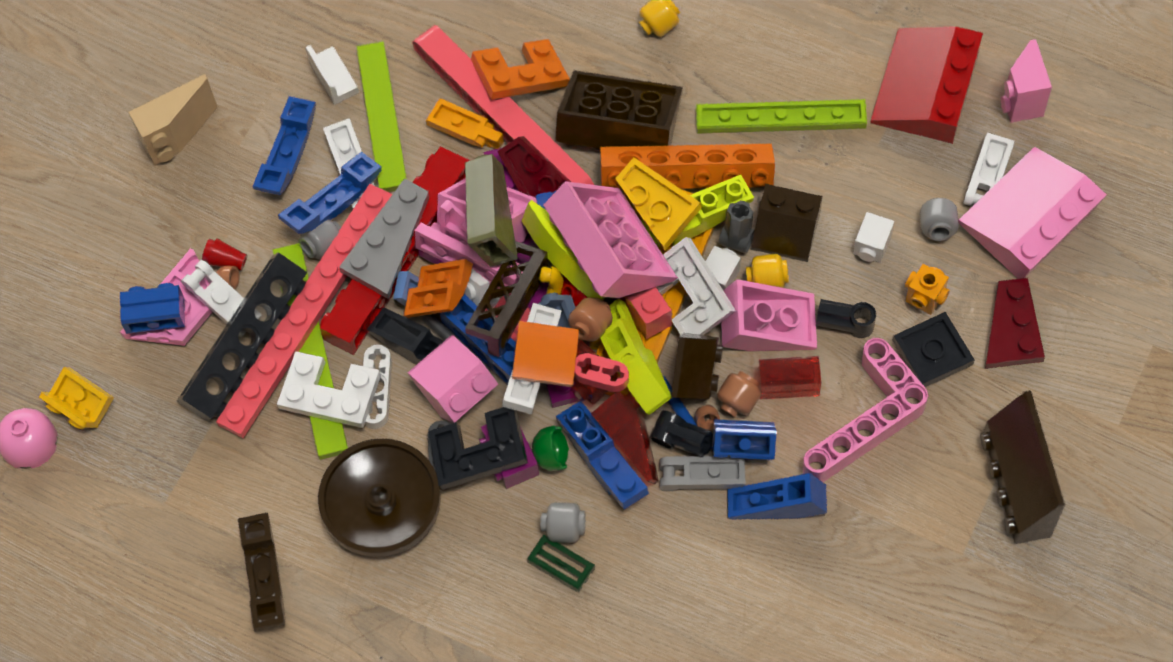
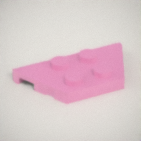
M189 249L162 281V283L179 285L184 296L185 327L126 334L123 328L120 331L122 337L130 340L185 346L211 315L212 311L181 282L187 274L191 275L196 270L195 265L199 262L193 249ZM204 277L199 284L203 289H206L211 283Z

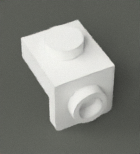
M472 269L464 294L478 306L490 282ZM500 298L491 299L490 304L493 308Z

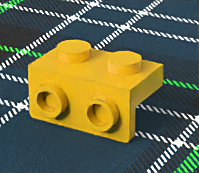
M63 367L50 392H41L39 398L47 403L46 407L50 411L64 414L69 418L68 422L72 426L84 430V428H98L114 399L112 395L70 367Z

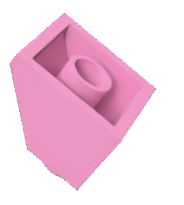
M1036 39L1029 41L1010 69L1008 81L1004 83L1005 93L1004 96H1001V107L1004 113H1008L1011 123L1043 117L1052 86Z
M454 335L449 336L408 372V375L439 416L453 423L498 385L483 362Z

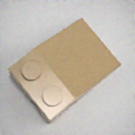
M204 74L128 113L140 141L153 164L157 165L161 162H167L179 154L218 106L208 78Z

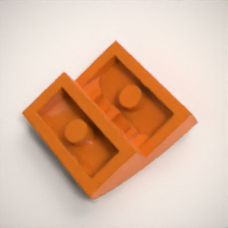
M467 259L421 266L418 286L408 290L404 316L410 318L453 311L466 290L473 263Z
M519 321L511 379L572 387L579 329Z

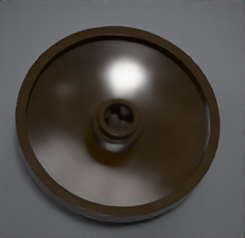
M385 438L359 442L340 453L326 469L318 492L320 515L329 534L349 551L368 557L392 556L416 545L431 530L437 519L441 504V490L437 474L425 455L407 443Z

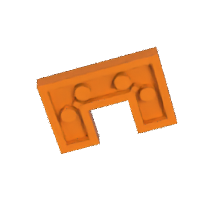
M549 39L523 43L521 51L528 64L508 67L498 47L472 51L471 61L491 100L567 87L570 80Z

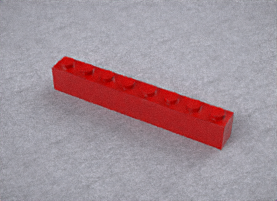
M441 146L435 155L431 154L425 164V170L421 176H417L412 182L429 192V200L419 224L422 222L431 226L433 223H437L438 194L466 178L465 162L470 161L469 159ZM415 231L411 238L409 250L405 253L401 263L402 268L400 271H409L419 256V249L416 248ZM351 278L347 288L342 289L338 293L335 306L331 312H327L320 322V330L324 341L354 355L369 333L367 328L381 309L386 307L393 296L397 278H395L389 299Z

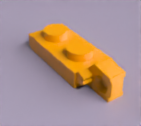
M441 98L426 119L427 126L473 146L477 145L482 148L485 144L487 147L498 149L504 143L503 133L494 130L495 127L489 123L488 118Z

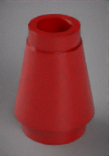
M218 238L216 240L209 239L205 245L202 260L208 262L210 266H236L238 270L242 271L247 260V254L242 253Z

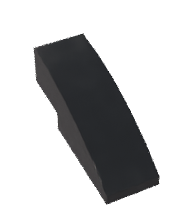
M385 307L381 309L367 328L371 335L415 365L444 342V340L434 336L429 328Z

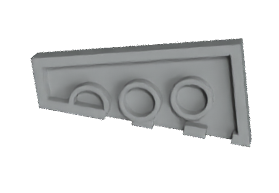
M404 178L339 266L340 272L389 299L395 278H398V273L402 268L401 263L405 253L408 252L411 245L413 233L419 225L429 200V192Z

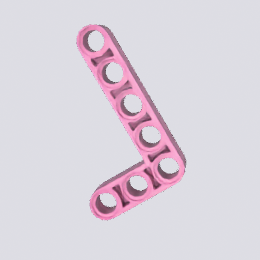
M872 338L865 343L862 354V366L887 398L811 448L804 457L803 474L811 473L822 482H825L924 413L928 399L926 388L884 339ZM878 353L883 358L874 359L869 354ZM896 375L899 378H901V380L894 382L891 381L888 378V376ZM909 397L917 398L920 403L911 404L906 399ZM885 413L893 414L896 417V419L887 420L882 415ZM866 429L869 430L872 433V435L869 437L861 436L858 433V431ZM844 446L848 449V452L839 453L834 450V447ZM819 462L824 468L820 470L810 467V463Z

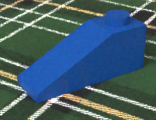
M811 473L728 489V518L731 520L799 519L827 513L826 484Z

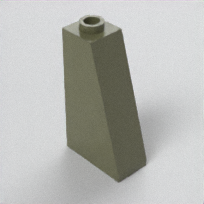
M493 154L480 155L474 160L465 162L467 242L490 267L516 260L518 256L503 165Z

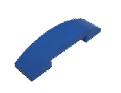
M288 97L280 117V130L266 164L262 163L253 184L254 190L281 195L287 188L298 167L307 143L316 108L315 101Z
M360 152L341 166L340 176L306 202L300 199L295 201L278 214V218L298 234L312 231L324 221L334 219L365 192L368 185L372 184L382 171V167L363 152Z

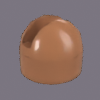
M236 266L219 268L216 273L233 289H236L239 284L238 268Z
M708 404L701 408L699 407L695 412L697 426L709 431L713 430L714 419L720 420L718 411ZM709 414L711 419L705 421L704 416Z

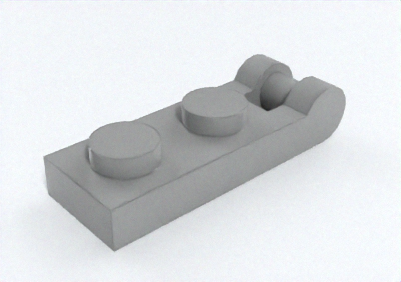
M678 456L660 459V470L663 471V477L660 479V489L662 491H675L677 489H731L745 486L744 458H731V456H727V458ZM677 469H684V476H675V471Z

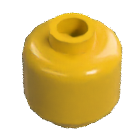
M650 0L640 8L639 14L642 20L638 23L648 35L653 32L656 36L662 37L679 23L678 15L680 11L672 0Z
M779 254L755 256L752 259L751 267H746L747 281L781 288H784L785 283H789L787 260H782Z

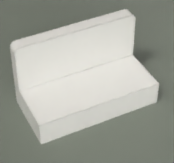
M311 45L305 47L309 63L334 105L359 93L356 83L333 46L318 54L314 52Z

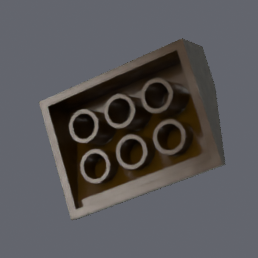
M573 70L557 111L555 142H562L570 146H587L596 150H600V147L670 146L683 87Z
M1031 390L1023 392L986 422L984 432L980 435L984 451H989L991 458L988 462L992 479H997L999 486L996 490L1000 507H1005L1007 517L1004 518L1005 528L1008 535H1013L1015 544L1051 538L1065 507Z

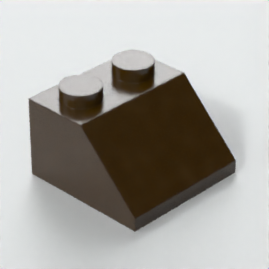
M766 184L759 207L751 250L768 254H779L782 257L808 262L821 213L823 196Z
M683 333L679 336L671 397L709 399L711 392L717 393L719 375L714 374L715 363H721L723 345H718L719 337Z

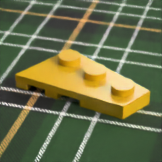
M634 157L615 178L621 190L665 251L702 208L698 200Z

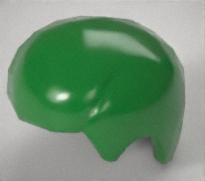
M560 426L544 427L533 438L532 453L538 465L548 471H559L567 468L565 463L568 459L569 447Z

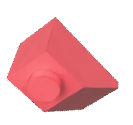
M656 287L619 298L625 301L632 319L646 339L672 326V310Z

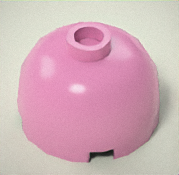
M23 408L14 410L7 414L0 422V454L8 464L15 468L21 469L20 467L30 466L32 469L39 467L47 462L55 453L57 447L55 443L58 437L57 430L50 419L37 409Z

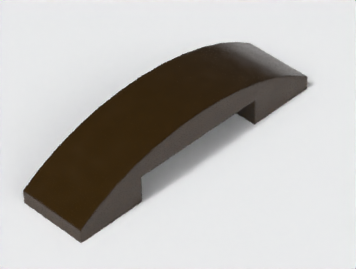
M266 512L238 518L251 598L249 602L253 629L258 631L285 625L282 586L269 514Z

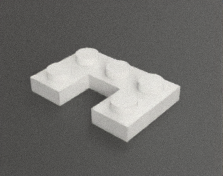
M685 237L663 254L678 278L674 282L660 285L656 288L662 295L678 282H681L693 304L672 319L680 335L683 333L704 335L736 311L691 238Z
M295 351L277 402L278 408L364 428L381 377L380 371L351 364L342 390L320 386L318 382L325 365L324 358Z

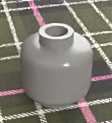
M933 198L924 203L920 210L923 234L935 241H944L952 237L959 227L957 206L946 198Z
M328 219L314 230L302 233L299 243L303 252L309 258L314 257L321 260L341 229L339 223Z
M554 502L549 505L547 513L541 514V531H547V537L551 542L574 543L579 539L580 535H585L586 514L585 511L580 510L577 503Z

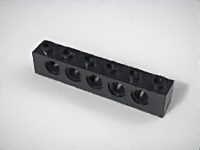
M279 252L270 258L176 400L178 403L204 420H210L213 416L218 418L227 405L224 399L229 392L234 393L243 381V378L240 377L245 367L250 369L257 360L259 354L256 353V350L261 343L266 344L274 334L275 330L271 327L277 318L282 320L291 306L287 303L292 295L298 296L304 288L306 282L303 278L307 274L304 269ZM272 282H276L282 287V295L280 297L272 294L270 289ZM257 306L265 309L267 313L265 321H260L256 318L254 312ZM241 330L247 331L251 336V342L248 346L243 345L239 341L238 336ZM225 354L232 356L235 360V366L232 370H228L223 366L222 359ZM209 379H214L219 385V391L216 395L210 394L206 389V383Z

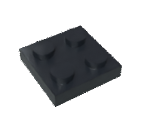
M946 312L893 335V343L908 368L924 387L974 365L975 359Z

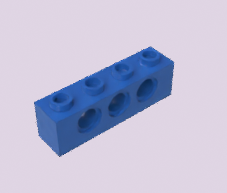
M463 294L453 311L440 313L441 321L508 385L513 370L516 342L510 337L500 357L488 353V341L466 334L465 327L475 312L477 305ZM491 318L479 321L477 327L490 331L494 323Z

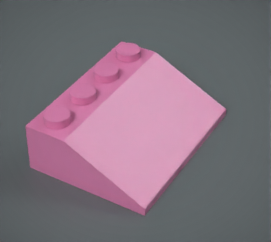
M1034 147L972 206L958 222L1016 278H1026L1097 208L1107 194L1085 174Z
M565 181L545 202L544 207L549 213L550 221L557 226L564 237V243L573 251L578 259L579 267L586 272L592 282L593 289L601 297L621 298L674 282L678 278L620 188Z

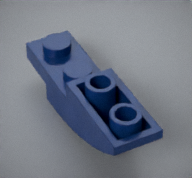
M582 401L556 415L559 424L581 458L609 495L612 494L623 509L628 508L649 494L648 487L615 448L612 438Z

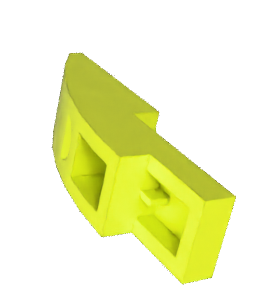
M742 175L690 195L701 203L702 208L673 241V246L685 237L693 238L726 220L727 209L730 203H737L740 200L751 203L754 200V196ZM641 220L657 247H660L661 245L645 222Z
M617 299L609 305L613 318L612 324L606 329L600 339L610 359L619 361L628 368L629 383L627 388L643 410L650 415L672 397L653 352L644 347L625 301Z

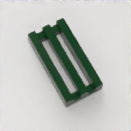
M544 534L527 558V563L578 593L581 591L583 584L589 579L590 573H593L595 570V564L561 544L551 542ZM544 545L584 568V571L577 570L542 548ZM537 555L541 556L542 558L546 559L547 561L551 562L552 564L556 565L557 567L561 568L562 570L566 571L572 576L578 578V580L575 581L574 579L570 578L569 576L565 575L564 573L560 572L559 570L555 569L549 564L538 559Z

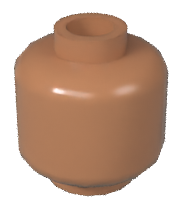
M592 297L584 298L573 309L568 318L570 328L579 329L578 339L589 342L597 341L605 333L606 329L611 326L613 320L609 305L600 298Z
M739 371L738 374H729L717 393L718 400L723 403L720 409L733 417H736L738 413L748 415L761 396V390L758 388L760 383L742 371Z

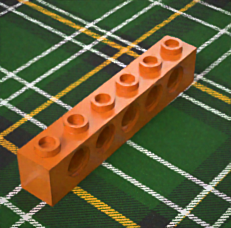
M772 143L600 147L601 186L620 188L615 178L633 157L680 189L709 188L738 175H742L748 187H765L766 184L774 185L775 159Z

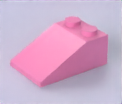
M738 279L723 290L736 310L721 322L723 347L744 351L815 350L817 348L815 297L813 293Z

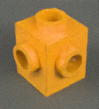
M922 264L918 272H911L905 283V287L908 288L905 302L932 315L937 305L942 306L949 295L950 290L947 289L949 277L936 267Z

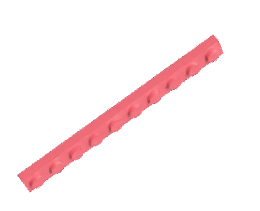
M372 184L368 185L339 230L338 235L306 281L304 288L295 298L289 311L281 320L274 334L266 343L257 360L217 419L216 423L218 426L244 439L290 367L295 351H300L345 281L347 275L340 272L339 266L393 194Z

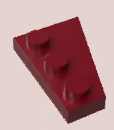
M524 136L517 137L497 151L519 192L536 198L537 194L557 191L565 181L571 182Z
M1028 278L999 281L985 369L1044 362L1045 354Z

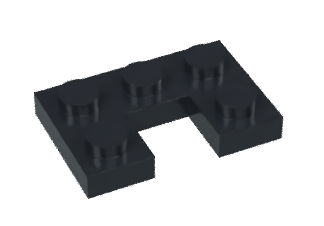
M502 407L484 413L490 441L464 448L461 428L456 422L428 431L439 487L443 490L527 464L528 460L517 410Z

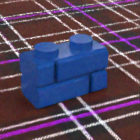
M162 283L157 288L151 289L135 286L126 292H120V317L126 334L185 327L184 296L179 285Z
M714 419L713 456L727 458L729 455L731 458L775 460L777 430L774 422Z

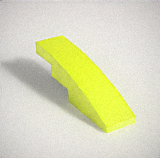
M533 200L528 202L522 223L541 250L548 252L547 258L583 294L587 297L604 300L605 297H601L595 292L590 278L579 267L578 259L573 251L564 243V237L557 226L550 221L547 210Z

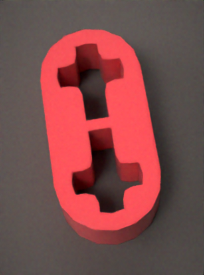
M588 353L580 354L576 357L574 377L578 382L611 392H619L627 387L629 371L623 363ZM591 364L592 370H588L587 374H583L581 367ZM620 372V378H617L616 382H612L610 375Z

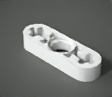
M373 345L364 353L363 366L375 369L373 360L376 359V355L382 356V360L379 363L381 373L379 381L384 383V388L374 395L373 402H377L379 414L376 415V419L370 418L369 414L373 411V404H371L365 426L370 429L383 427L387 423L389 415L392 359L389 350L383 345Z

